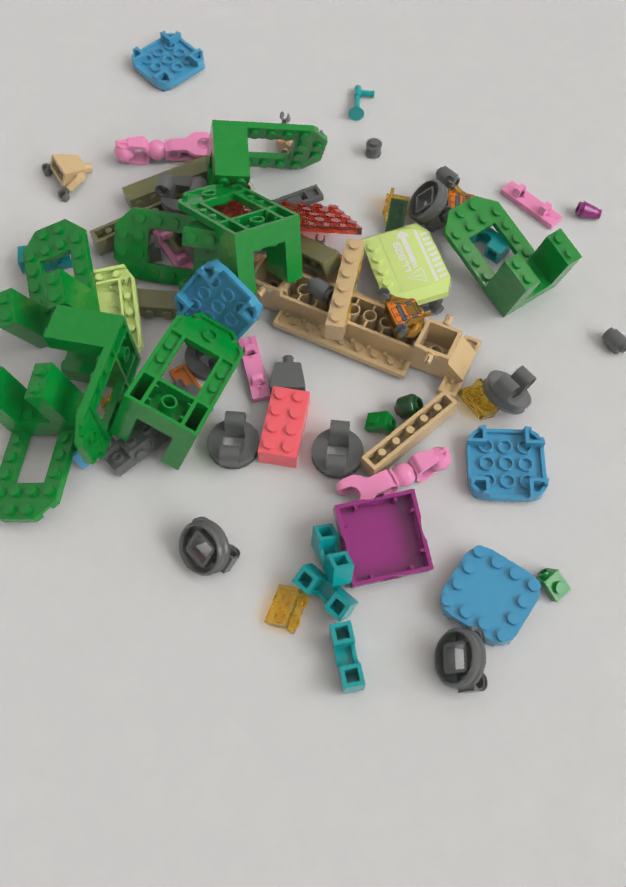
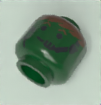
M408 394L397 399L394 410L401 419L408 420L423 408L424 405L420 397L415 394Z

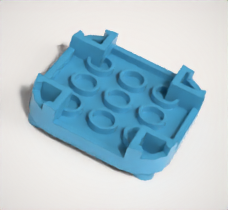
M178 31L175 33L160 32L161 38L142 49L136 46L131 56L134 69L163 92L169 91L205 68L203 51L200 48L196 50L183 40L181 33Z
M217 259L208 261L197 269L195 274L173 299L176 300L177 315L193 316L194 313H203L235 331L236 341L259 319L263 309V304L228 267Z
M481 425L478 429L472 431L466 443L467 482L472 496L485 501L532 502L540 500L549 483V478H547L544 437H540L538 433L531 430L532 427L524 426L523 429H486V425Z
M477 545L465 554L444 586L439 598L443 615L448 620L451 618L464 627L474 626L481 628L485 634V641H487L485 644L492 647L509 644L516 637L538 601L541 584L530 572L501 554L482 545Z

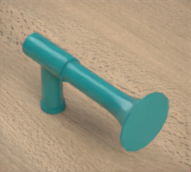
M360 85L355 86L354 107L348 112L350 119L358 121L364 117V111L360 108L361 96L374 98V90H361Z

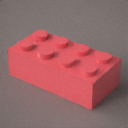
M273 386L258 448V460L260 463L291 468L297 467L310 406L309 391Z

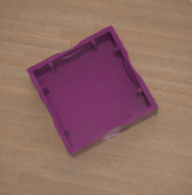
M414 489L386 494L376 499H362L338 504L333 507L342 552L347 551L354 564L350 588L424 573L434 569L428 542L422 530L421 514Z

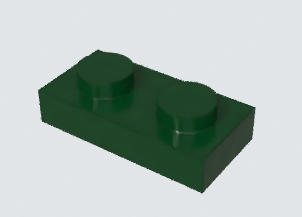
M391 198L385 232L404 226L408 200Z

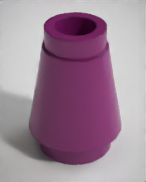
M580 201L575 210V214L581 218L599 219L602 213L601 209L586 201Z

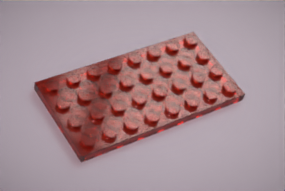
M230 201L226 205L212 207L230 218L253 212L250 208L243 206L237 201ZM288 201L277 203L300 215V231L361 235L362 227L352 220L350 216L346 215L343 210H340L337 205L329 204V206H323L318 203L307 205L303 202L292 204Z

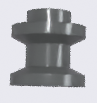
M377 138L367 140L366 156L370 159L379 158L381 156L382 142Z

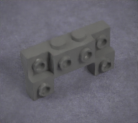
M141 422L136 426L127 442L122 439L116 441L112 437L103 458L119 476H122L171 437Z

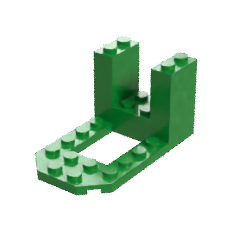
M212 120L206 156L208 186L213 184H223V187H229L232 184L248 186L250 167L292 168L294 170L308 167L321 161L328 142L327 136L324 133L318 132V128L314 125ZM248 138L293 140L289 154L249 152ZM238 203L229 212L233 214L242 213L243 205Z
M223 184L209 185L184 192L183 199L177 201L178 209L215 230L218 260L228 267L254 295L257 293L253 252H259L263 248H266L267 269L270 273L286 283H294L296 280L303 278L299 214L240 184H232V188L223 187ZM230 201H237L243 206L250 208L253 212L230 218L212 207L226 205Z
M474 196L449 210L446 216L444 237L503 318L555 287L582 258L561 228L548 235L539 247L534 250L498 201ZM492 226L509 245L510 250L514 254V256L503 262L496 273L493 272L470 240Z
M133 207L115 222L114 259L119 265L124 264L135 279L177 285L180 291L197 269L208 261L218 260L215 230L190 215ZM151 229L182 233V245L195 247L193 269L149 262Z
M66 219L35 231L23 252L30 298L12 288L0 292V328L42 349L48 347L43 337V332L47 328L50 316L55 311L57 305L99 312L100 306L87 231ZM71 254L74 277L60 268L45 273L44 264Z
M57 305L55 311L50 316L47 328L44 329L43 337L49 348L67 351L65 360L61 363L62 373L69 380L89 383L88 387L83 391L82 402L76 409L74 445L84 462L93 465L97 462V458L102 459L106 454L113 435L109 431L122 398L134 380L141 358L123 315ZM105 386L112 387L110 401L106 403L103 419H100L96 409Z
M194 313L193 316L177 315L124 394L109 433L127 442L141 420L172 438L161 461L179 470L244 355L242 347H239L236 341L235 331L203 313ZM183 342L217 361L196 397L161 378Z
M52 362L35 364L27 389L4 367L0 366V423L11 432L0 466V520L4 523L40 521L48 509H54L60 504L73 460V453L76 450L74 445L76 409L82 402L83 393ZM58 434L44 482L17 483L31 436Z

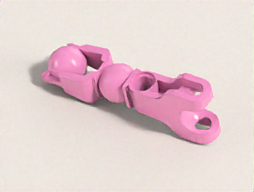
M193 132L186 138L165 139L164 143L160 140H153L149 144L145 136L129 137L126 140L115 141L114 153L117 157V162L129 163L131 165L145 166L150 161V158L159 161L165 157L166 161L189 162L207 155L206 148H208L210 134L207 132Z
M434 447L430 450L414 454L410 457L408 463H399L393 470L389 468L370 477L350 475L339 481L335 489L342 496L355 494L360 498L359 500L380 498L400 490V487L410 486L415 480L421 483L438 471L445 470L451 463L448 447Z

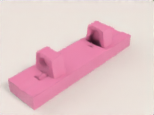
M511 181L501 189L500 194L550 230L561 222L563 216L551 209L552 204L548 201L544 204L526 191L524 184L518 185Z
M163 230L152 231V235L157 234L159 246L173 266L193 269V262L184 249L180 253L174 254L164 242V239L172 234V232Z
M256 336L241 338L238 340V344L244 352L242 360L252 401L255 403L270 400L271 394Z

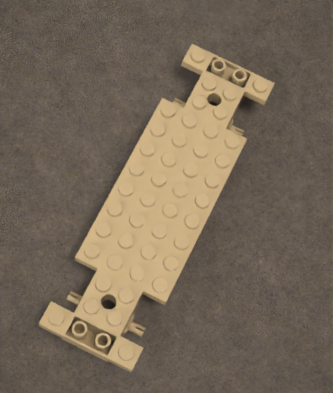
M258 253L254 259L257 293L255 296L264 307L279 312L273 321V327L402 380L409 367L412 366L443 379L437 394L445 390L454 399L456 398L482 341L465 335L463 338V331L450 325L454 319L453 315L447 314L443 322L424 318L423 328L415 338L404 337L397 340L384 315V303L355 291L343 341L325 338V323L332 298L329 301L322 302L311 295L306 288L308 281L312 277H318L304 271L303 278L296 280L294 283H286L268 271L266 254L261 255ZM327 280L325 281L328 284L332 285L333 288H335V283H332Z

